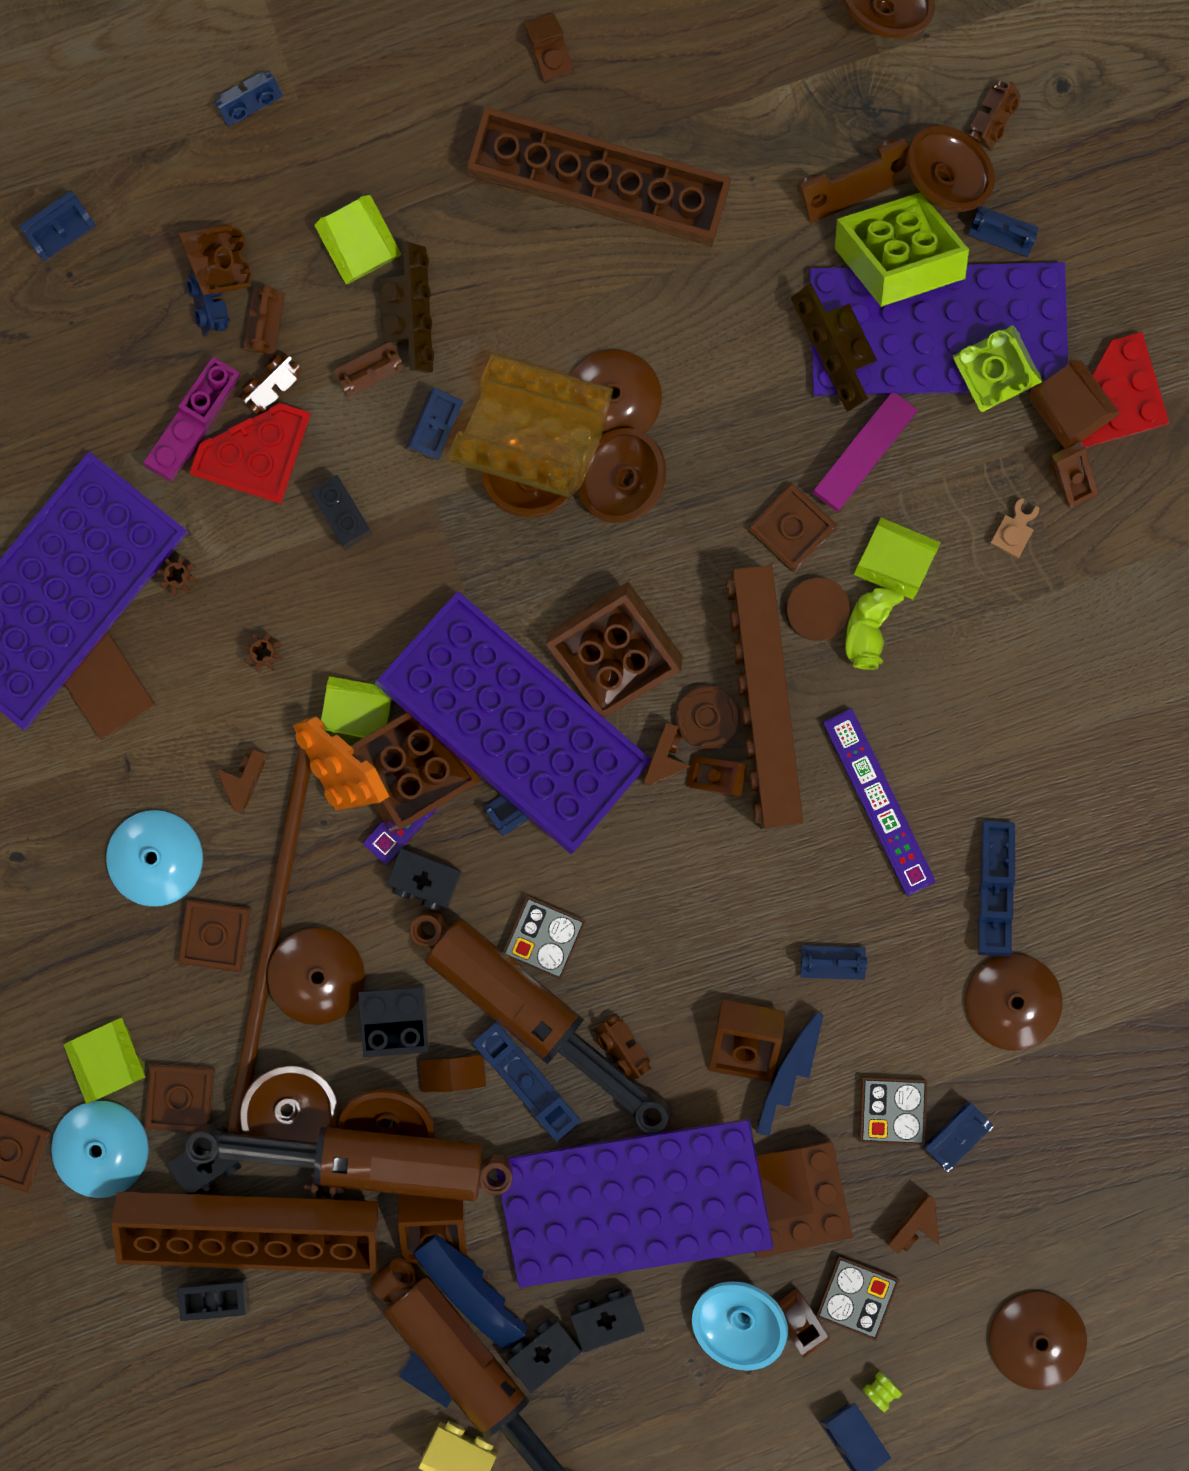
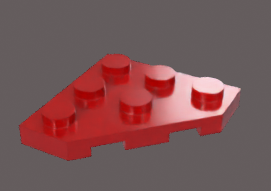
M1143 332L1112 340L1092 376L1117 408L1119 414L1081 441L1085 448L1169 424Z
M279 403L269 408L268 411L254 418H249L229 428L228 431L200 443L189 474L282 505L312 414Z

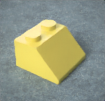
M448 1421L447 1424L439 1422L422 1456L419 1469L422 1471H490L497 1457V1451L493 1449L494 1444L480 1436L473 1439L465 1435V1429L451 1421Z

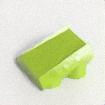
M371 195L361 196L358 200L326 217H322L314 225L345 284L352 283L402 255Z
M1013 325L1003 331L998 330L992 333L989 338L973 346H968L961 352L953 355V359L981 412L1042 383L1040 373L1037 371L1020 337V333Z
M881 517L853 575L863 578V580L871 584H877L886 589L894 590L904 597L914 600L941 542Z
M329 676L321 721L325 724L323 730L331 737L338 735L348 745H353L389 723L393 699L374 684Z
M122 1018L63 1044L86 1105L145 1078L143 1061L135 1052L131 1042V1035Z

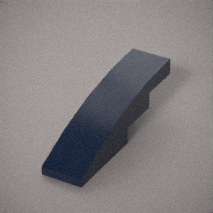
M982 822L978 955L1010 957L1012 954L1015 822Z
M814 1012L795 1037L779 1064L763 1102L755 1130L757 1133L770 1136L776 1105L790 1107L796 1076L810 1077L823 1019L822 1013Z
M437 1234L433 1235L414 1250L416 1258L451 1302L500 1348L505 1350L526 1335L527 1325L504 1308L506 1298L482 1281L484 1271Z

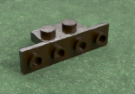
M407 242L403 243L405 275L379 280L382 343L390 340L392 344L409 341L410 370L431 373L433 372L434 351L432 349V319L430 317L429 303L431 291L428 285L427 268L429 258L426 247Z
M809 284L792 296L791 300L807 330L810 341L813 343L823 363L825 371L828 373L837 391L838 398L845 410L850 411L868 399L855 371L871 366L878 360L850 304L826 312L813 285Z

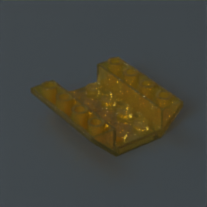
M492 353L481 377L482 394L465 433L457 432L447 455V461L569 498L581 488L603 434L613 389Z

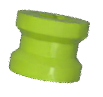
M881 1371L875 1375V1381L871 1385H866L862 1389L884 1413L889 1409V1403L893 1399H899L903 1395L896 1385Z

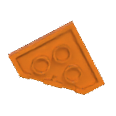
M318 717L304 719L293 725L296 732V741L305 750L311 761L310 767L312 772L320 779L325 789V797L336 811L380 803L390 797L375 767L367 760L362 763L352 755L354 754V749L338 735L331 737L323 730L325 724Z

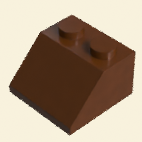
M722 1000L708 1071L772 1082L783 1040L786 1011Z
M398 1194V1229L402 1259L406 1260L409 1264L420 1263L414 1255V1250L435 1234L467 1257L464 1201Z

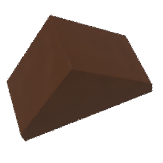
M482 1054L419 1060L422 1092H452L486 1087L484 1057Z

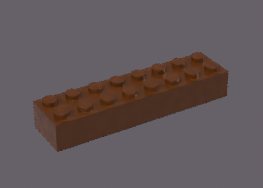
M487 107L484 108L467 165L468 177L710 247L714 243L731 183V177Z
M772 565L733 569L731 578H727L726 592L727 599L734 600L735 608L730 613L731 631L738 633L739 641L735 642L733 649L735 664L741 663L742 674H739L737 677L739 696L745 695L746 706L741 708L743 728L749 727L750 738L745 740L747 759H753L754 771L749 772L750 790L757 791L758 803L752 804L754 823H760L761 829L803 824L773 567Z
M117 1192L111 1221L116 1264L377 1273L380 1243L378 1201Z

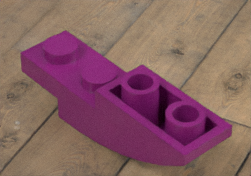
M212 357L179 405L178 413L143 462L144 467L171 483L186 460L189 462L199 444L203 441L232 392L240 373Z

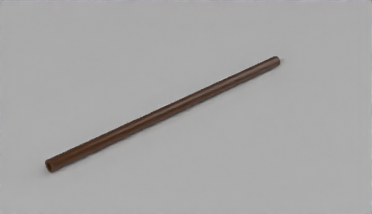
M300 746L298 748L226 1131L242 1134L243 1131L240 1122V1107L244 1094L252 1083L269 993L268 967L271 957L278 946L310 777L311 761L305 750Z

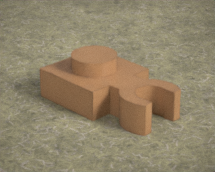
M1022 498L1014 505V518L1005 515L990 542L991 546L1016 559L1020 557L1034 531L1026 526V524L1036 518L1039 513V507L1035 506L1031 514H1024L1021 511V506L1024 503Z

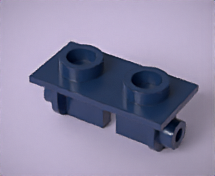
M261 71L259 74L244 81L243 83L247 89L244 92H241L237 85L218 95L219 99L215 100L214 103L228 127L283 97L270 71L265 73Z
M980 206L977 209L968 236L1028 258L1031 247L1036 240L1039 227Z
M192 270L186 280V287L189 296L194 299L196 307L194 319L197 327H201L203 337L207 336L214 328L216 332L229 329L228 323L230 319L225 301L213 302L212 297L221 296L223 293L203 295L195 273Z
M801 945L800 978L865 980V970H867L866 947Z

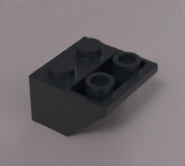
M425 986L358 992L363 1057L428 1052V1014Z

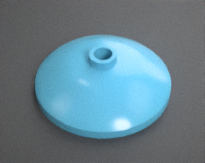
M144 811L126 819L113 833L107 848V869L114 886L129 900L144 906H164L180 900L195 886L202 871L203 849L194 829L181 817L166 811ZM150 852H154L157 855V861L154 864H149L146 861V856Z
M105 1100L93 1101L87 1105L84 1103L66 1114L57 1126L52 1140V1160L62 1181L75 1192L93 1198L111 1197L116 1195L117 1192L127 1190L143 1173L149 1155L147 1133L139 1118L123 1105ZM93 1145L101 1147L102 1154L100 1157H95L91 1153Z
M734 1281L716 1284L700 1296L693 1310L692 1326L698 1343L711 1358L729 1368L745 1371L764 1368L781 1355L786 1345L788 1325L782 1309L769 1294L751 1284Z

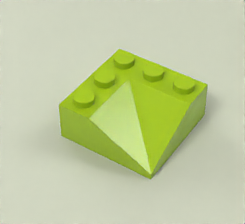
M921 192L837 219L835 250L881 307L966 278L968 247Z

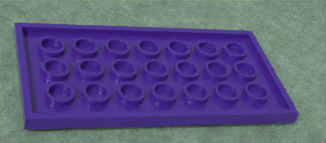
M1065 262L967 265L966 278L882 307L850 267L810 268V284L813 285L825 311L828 312L850 304L878 360L871 366L855 371L867 396L890 395L891 393H897L898 395L971 393L953 359V355L961 352L968 346H973L989 338L992 333L998 330L1003 331L1012 325L1020 333V337L1037 371L1040 373L1042 382L1068 365ZM811 342L813 397L838 396Z
M90 452L85 455L0 559V711L25 731L162 566L165 559L171 555L189 533Z
M459 591L456 592L375 682L376 686L570 854L575 852L652 760Z
M750 1118L506 1157L513 1165V1179L511 1186L506 1192L501 1194L519 1288L770 1250L774 1247ZM496 1168L498 1180H502L506 1175L501 1169Z

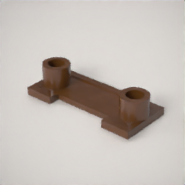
M904 138L900 140H885L877 149L878 160L829 181L826 173L820 176L808 175L798 183L797 191L805 202L810 222H816L911 179L906 164L908 149L906 140Z

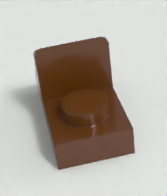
M554 13L525 22L524 27L544 84L574 74V68L564 43L563 32Z
M1081 442L1052 455L1053 462L1049 464V470L1070 509L1099 495L1086 448Z
M666 722L643 784L651 786L691 768L690 765L667 757L669 752L676 753L682 737L676 734L678 726Z
M253 749L251 755L246 753L239 768V771L243 772L241 778L217 769L234 811L244 814L269 755Z
M693 756L686 787L732 797H741L747 765Z
M927 1192L886 1241L887 1245L898 1254L902 1249L908 1251L918 1239L915 1233L919 1229L935 1243L940 1244L935 1199Z
M798 1288L777 1302L785 1315L788 1335L803 1358L830 1340L827 1329L817 1318Z

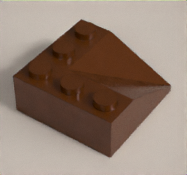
M629 581L551 629L546 642L547 647L586 700L603 718L680 672L683 660L681 653Z
M409 713L403 714L351 745L354 749V754L352 755L361 763L367 760L375 767L390 796L380 803H375L374 806L391 834L402 830L481 782L470 766Z
M830 1139L756 1154L774 1244L773 1249L756 1251L757 1258L853 1238L834 1146Z

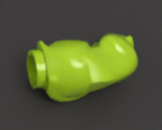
M877 588L873 592L866 593L859 598L848 620L845 638L846 655L853 662V667L875 670L879 668V664H883L880 655L884 646V638L879 627L888 618L893 606L904 600L902 594L891 589Z

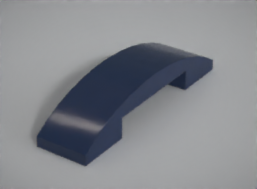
M497 1022L472 1043L536 1116L535 1118L556 1142L581 1121L547 1078Z

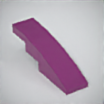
M891 393L815 488L813 494L838 512L918 410L897 393Z

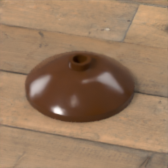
M843 0L847 11L859 25L876 35L887 38H908L920 34L930 24L935 11L934 0Z
M937 125L921 130L910 142L906 153L907 169L917 189L928 200L947 210L965 212L980 207L989 198L995 183L994 169L987 153L969 135L949 126Z
M617 349L603 350L583 360L572 373L566 393L567 408L573 423L585 436L594 441L609 431L621 428H631L646 433L655 423L662 401L661 386L651 366L636 354ZM612 388L620 391V396L616 399L608 396V392Z
M621 428L603 434L590 445L579 465L577 486L582 503L595 517L609 523H626L643 516L653 507L662 493L666 479L664 455L659 445L650 436L639 430ZM634 477L633 483L629 486L630 478Z
M522 431L504 437L489 450L482 466V482L489 499L501 510L520 517H539L556 511L571 498L578 482V465L571 449L559 438L540 431ZM528 483H534V484H536V485L533 486V487H527V486H526V484H528Z
M308 928L290 935L276 948L268 967V986L276 1005L290 1018L311 1025L327 1024L343 1017L357 1003L359 999L358 992H361L364 986V966L357 949L344 936L329 929ZM317 971L323 974V980L318 984L313 983L311 980L312 974Z
M1011 954L1010 957L997 956L985 962L972 976L965 998L967 1016L976 1033L989 1044L1012 1051L1025 1050L1043 1042L1056 1028L1063 1005L1059 983L1051 970L1037 959L1022 954ZM1014 997L1022 999V1006L1019 1009H1014L1011 1005Z
M297 1065L278 1066L262 1073L246 1090L240 1107V1122L244 1135L308 1142L318 1141L320 1127L335 1128L338 1116L336 1098L329 1084L311 1069ZM284 1104L292 1106L289 1113L284 1114L280 1112Z
M375 1089L357 1095L344 1107L338 1122V1128L435 1138L434 1122L424 1105L414 1097L392 1089Z
M1033 1291L1015 1296L1000 1308L991 1324L989 1346L996 1366L1011 1382L1027 1389L1045 1390L1063 1384L1077 1372L1085 1357L1087 1335L1080 1315L1067 1301L1052 1293ZM1040 1338H1044L1047 1341L1044 1349L1036 1348V1341Z

